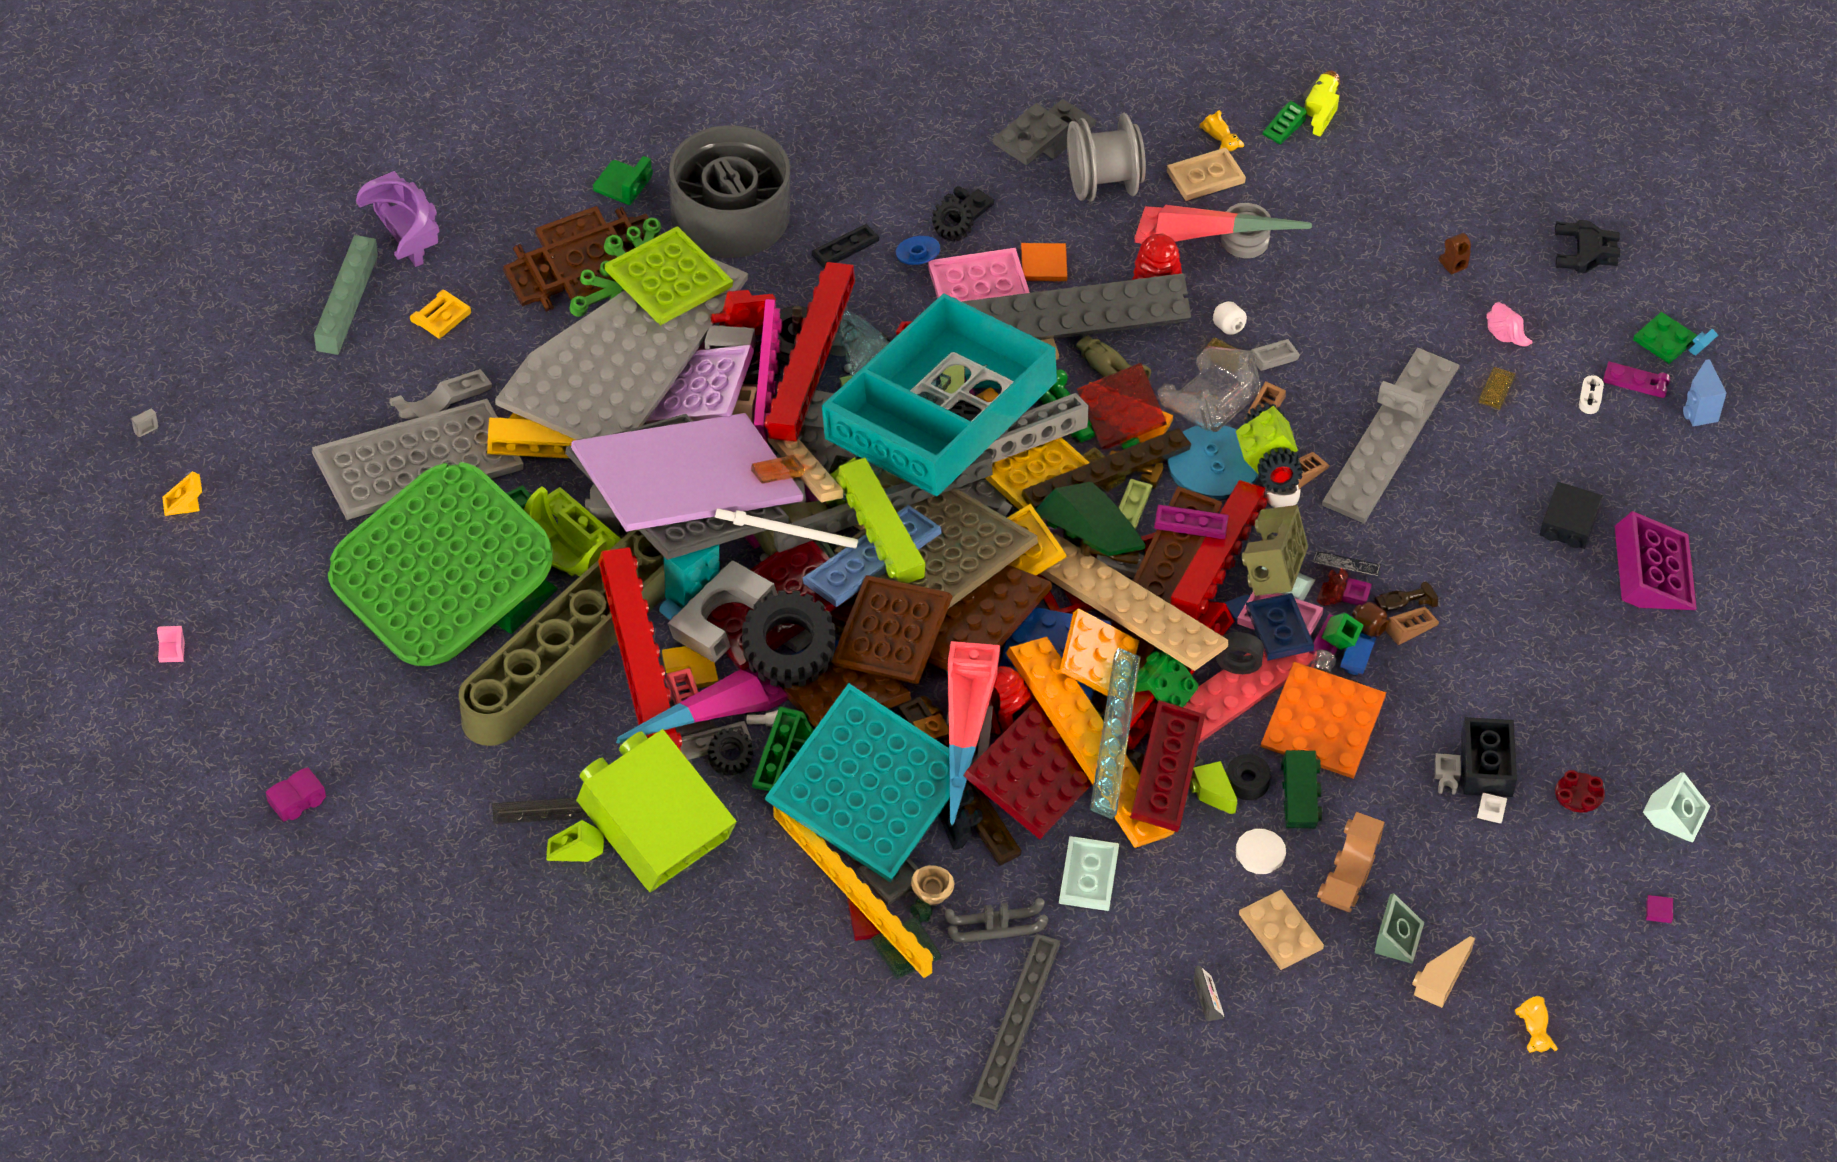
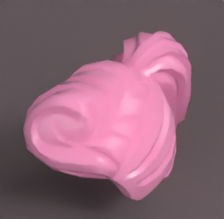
M1495 303L1492 310L1487 313L1489 332L1502 342H1513L1519 346L1532 344V340L1524 334L1523 318L1505 304Z

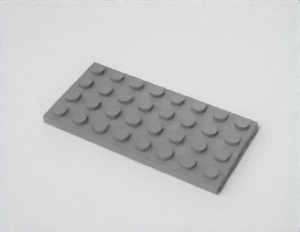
M488 399L312 447V454L346 520L376 512L423 472L443 463L459 465L460 462L474 465L481 469L490 479L523 470V462L520 456L487 454L489 417L498 418Z

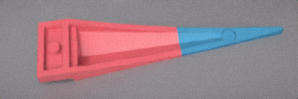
M951 641L948 657L950 823L952 825L955 822L967 781L963 775L972 764L996 681L1000 645Z

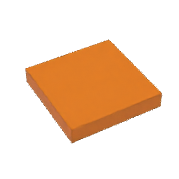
M1021 243V265L1026 281H1067L1066 243Z

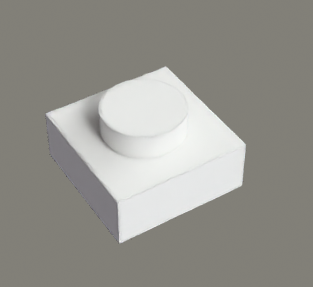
M1483 793L1477 818L1502 823L1507 798Z

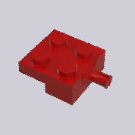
M749 290L728 291L722 313L711 314V322L719 323V326L723 325L726 327L754 328L755 335H761L763 332L765 300L776 301L773 294L752 296Z

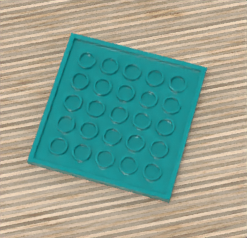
M848 683L766 795L765 800L891 883L950 799L949 748Z

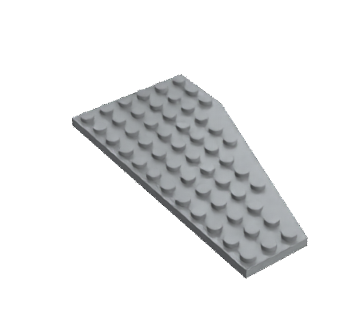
M711 258L733 280V287L662 325H659L624 290L532 351L496 397L495 405L575 440L611 435L643 426L705 340L709 325L715 326L716 323L711 322V314L722 313L727 292L741 290L748 280V273Z

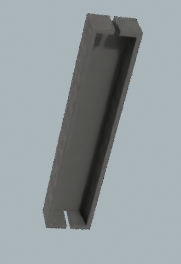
M1184 273L962 301L1039 340L1185 323L1191 318L1189 300L1184 298L1187 294Z

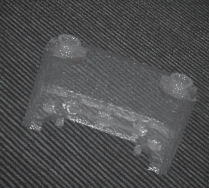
M1207 346L1197 357L1199 374L1180 391L1176 390L1173 384L1167 383L1157 390L1161 404L1206 431H1219L1248 405L1260 391V379L1253 351Z

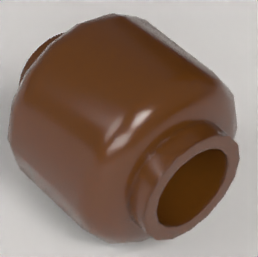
M1366 602L1363 605L1359 604L1352 613L1354 619L1364 625L1361 632L1368 636H1380L1389 624L1387 612L1372 602Z

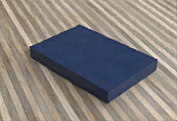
M1292 593L1246 603V610L1257 637L1264 645V654L1267 661L1314 651V643Z

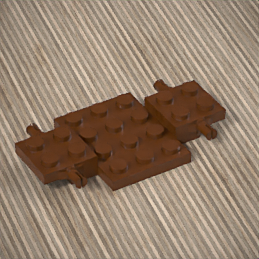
M594 206L537 227L535 233L542 247L525 253L522 245L518 244V247L517 245L513 247V251L518 259L503 266V271L522 307L541 301L547 312L549 309H554L549 297L563 292L564 288L571 300L574 297H586L604 289L594 285L582 284L580 277L584 270H591L597 277L615 281L611 276L605 277L601 275L599 271L602 262L617 258L616 255H609L605 252V240L611 235H617L623 241L622 248L625 253L634 249L633 243L626 238L627 229L631 226L639 228L641 232L640 238L643 241L645 235L642 232L644 221L649 219L647 214L638 217H628L624 208L620 207V209L617 208L615 210L619 219L606 224L598 207ZM631 232V233H630L632 236H636V235H637V234L634 233V232ZM584 276L585 279H591L589 276Z

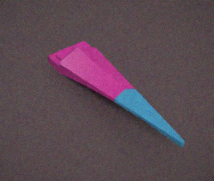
M750 668L746 670L740 669L617 738L616 743H623L640 731L645 735L659 732L661 729L667 730L704 720L767 711L787 701V694L779 685L778 687L770 685L769 679L766 681L759 679L758 671L753 673Z

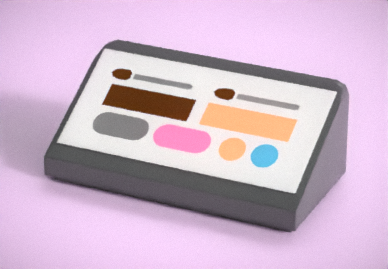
M1196 966L1193 980L1206 1021L1224 1019L1225 1017L1212 976L1201 966Z

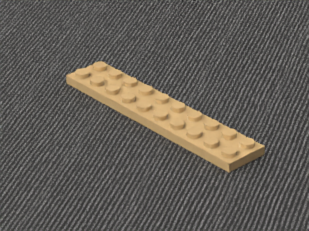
M1052 533L1067 557L1041 572L1040 574L1194 671L1228 647V639L1092 555L1089 557L1083 556L1079 547L1058 534Z

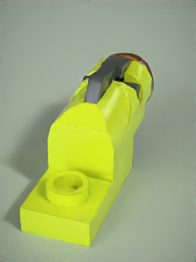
M1326 71L1321 74L1302 96L1305 100L1307 115L1313 117L1311 125L1314 126L1313 134L1320 137L1338 109L1340 95L1335 93L1340 86V77L1334 71Z

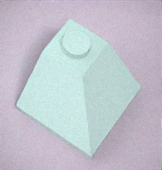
M1679 773L1651 795L1643 813L1654 827L1693 842L1710 805L1686 774Z

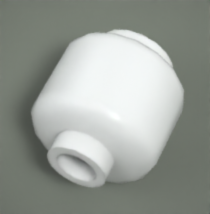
M1227 301L1215 308L1213 314L1214 324L1225 334H1237L1246 324V313L1234 302Z

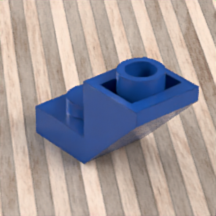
M1361 632L1355 646L1346 648L1340 667L1345 668L1344 671L1352 675L1363 674L1377 637L1368 636Z

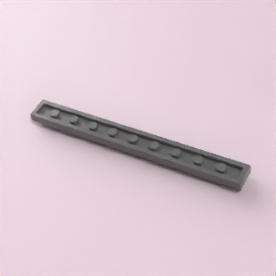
M988 452L981 454L940 494L993 475L992 457ZM907 481L884 489L895 510L934 496ZM848 503L790 524L834 533L859 523L855 509L853 507L850 508ZM773 531L774 545L778 552L814 540Z

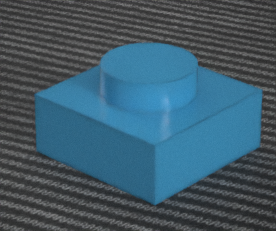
M1713 329L1706 334L1701 332L1692 340L1695 344L1689 349V352L1696 356L1718 334Z

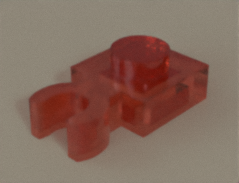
M1340 568L1338 574L1334 570L1329 572V582L1323 583L1317 598L1320 605L1326 606L1341 602L1347 586L1345 580L1348 578V572L1345 569Z

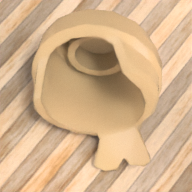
M931 865L917 869L911 881L914 893L924 904L929 906H936L947 899L953 892L955 885L953 877L948 870Z

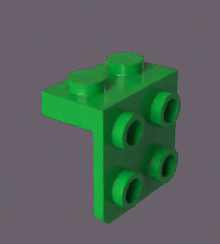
M643 156L635 167L612 160L593 184V191L630 206L653 175L651 159Z
M1153 652L1147 657L1146 664L1135 672L1134 679L1128 686L1133 693L1150 690L1157 701L1160 700L1184 707L1197 691L1198 683L1183 663L1165 652Z

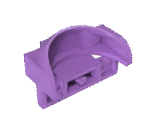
M395 171L367 182L359 190L356 198L357 205L363 207L373 203L374 211L398 242L397 251L394 252L395 257L399 260L408 256L415 267L422 265L423 255H425L424 249L438 243L437 233H439V227L435 222V216L437 215L435 206L427 201L424 191L421 188L418 189L414 182L408 183L403 178H400Z

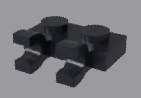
M967 790L962 795L953 825L950 823V799L939 813L940 820L953 850L964 847L972 835L970 827L978 824L983 819L980 809H976L971 815L968 809L962 810L963 806L970 804L974 800L975 796L972 790Z

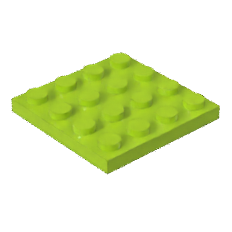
M678 226L605 263V271L659 325L676 318L733 287V280Z

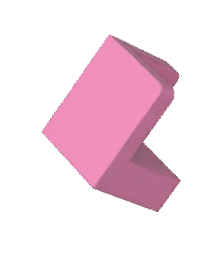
M182 626L158 627L159 662H184L185 641Z

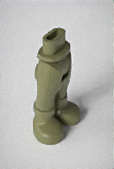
M1086 336L1076 345L1090 366L1109 381L1119 394L1124 396L1131 395L1134 392V388L1136 390L1140 389L1150 378L1151 369L1149 367L1140 365L1134 369L1116 350L1100 342L1099 339H1092L1090 336Z

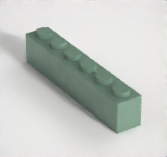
M354 235L314 333L316 351L339 354L378 257L376 239Z

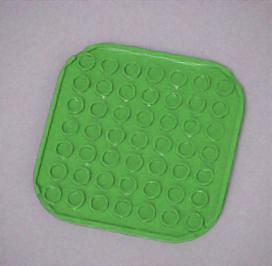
M460 462L459 465L443 463L419 475L337 545L330 558L331 565L328 579L338 598L399 659L412 665L432 666L447 662L457 656L540 586L550 571L553 561V548L544 529L481 469Z

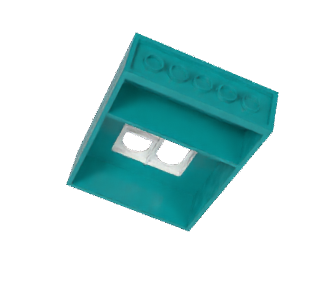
M943 293L822 404L825 439L861 458H866L868 462L937 497L1057 382L1056 349L1030 334H1026L993 316H989ZM962 365L971 371V377L952 394L931 384L950 366ZM985 380L995 381L1002 387L1001 393L992 402H986L970 394L969 391L976 384ZM921 392H928L942 399L944 403L939 406L919 396ZM960 400H964L982 409L972 421L949 410Z

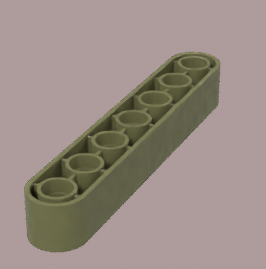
M633 530L610 550L630 547L632 556H636L638 566L636 573L637 577L642 579L643 591L641 593L643 599L647 600L649 613L665 598L664 556L639 530ZM598 561L462 683L459 689L461 725L465 735L470 740L487 746L499 745L510 740L618 641Z

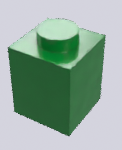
M1346 613L1332 616L1321 638L1340 650L1355 646L1364 625Z

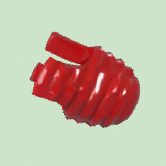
M1163 233L1147 237L1142 242L1135 260L1132 280L1182 274L1179 249L1175 241Z
M1006 666L998 667L996 681L988 706H993L994 702L1000 698L998 715L1001 729L1004 733L1014 723L1012 715L1021 707L1025 712L1035 701V696L1017 671ZM993 708L991 733L1000 734L1001 731Z

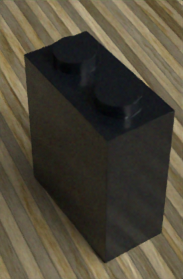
M1557 482L1539 535L1549 541H1559L1568 544L1572 548L1579 547L1585 549L1603 495Z

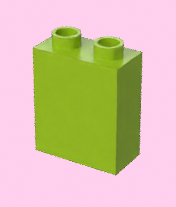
M663 729L650 738H647L642 731L632 735L619 748L623 756L610 765L603 757L588 765L579 775L584 783L576 800L650 893L727 840L737 822Z

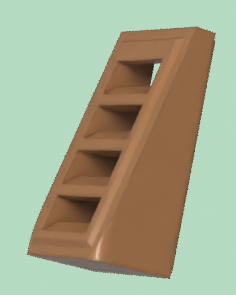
M1265 381L1250 409L1254 408L1257 410V405L1259 404L1261 408L1264 407V404L1261 403L1262 401L1270 405L1275 404L1277 408L1280 407L1286 397V390ZM1268 395V396L1274 398L1275 401L1270 400V399L1266 398L1265 396Z
M1314 452L1299 458L1302 469L1306 471L1301 473L1302 479H1298L1299 489L1330 466ZM1310 460H1315L1319 464V466H1316Z
M1424 606L1390 617L1385 631L1397 645H1400L1437 626L1439 621ZM1421 615L1426 620V622H1422V620L1418 616Z

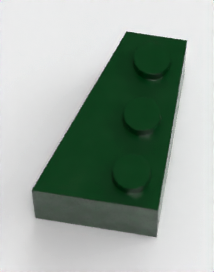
M1286 750L1282 759L1281 770H1284L1282 788L1285 794L1284 813L1286 828L1316 829L1318 821H1322V807L1318 806L1317 797H1321V782H1317V774H1320L1321 763L1320 759H1316V751Z

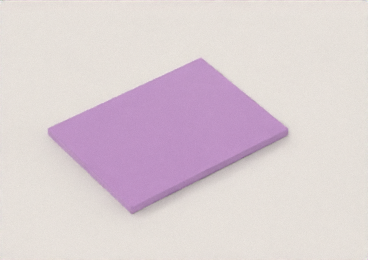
M746 413L572 441L571 445L572 450L625 531L714 517L717 508L736 512V510L749 511L801 502L803 500V493Z

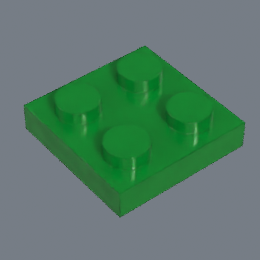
M1660 312L1634 335L1633 340L1670 364L1694 343L1692 340L1698 335L1663 312Z

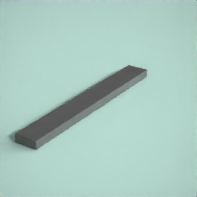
M1036 933L974 1093L972 1103L994 1110L998 1109L1060 947V940Z

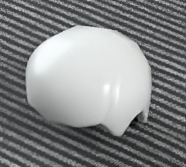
M1294 483L1292 484L1293 488L1290 490L1286 487L1285 492H1282L1281 489L1278 492H1274L1273 488L1269 491L1265 487V498H1267V503L1273 508L1293 506L1299 501L1301 489Z

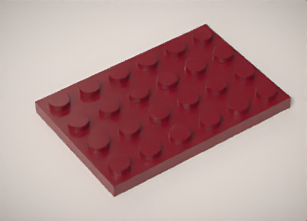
M813 541L782 552L777 551L750 569L774 583L777 594L778 591L786 590V594H792L793 590L800 591L801 596L805 597L806 594L813 596V602L820 601L824 605V611L831 612L837 608L803 584L804 576L830 559ZM858 591L857 593H855L853 596H851L850 598H848L847 600H845L843 603H845L846 601H848L849 599H851L852 597H854L855 595H857V594L859 593V591ZM729 602L715 608L709 614L707 621L726 632L731 647L725 654L739 669L745 670L749 667V662L745 661L743 655L742 627L743 623L746 622L748 611H754V609L743 603ZM793 623L778 625L766 635V644L774 651L805 630V628Z
M1037 699L963 775L1040 840L1093 785Z

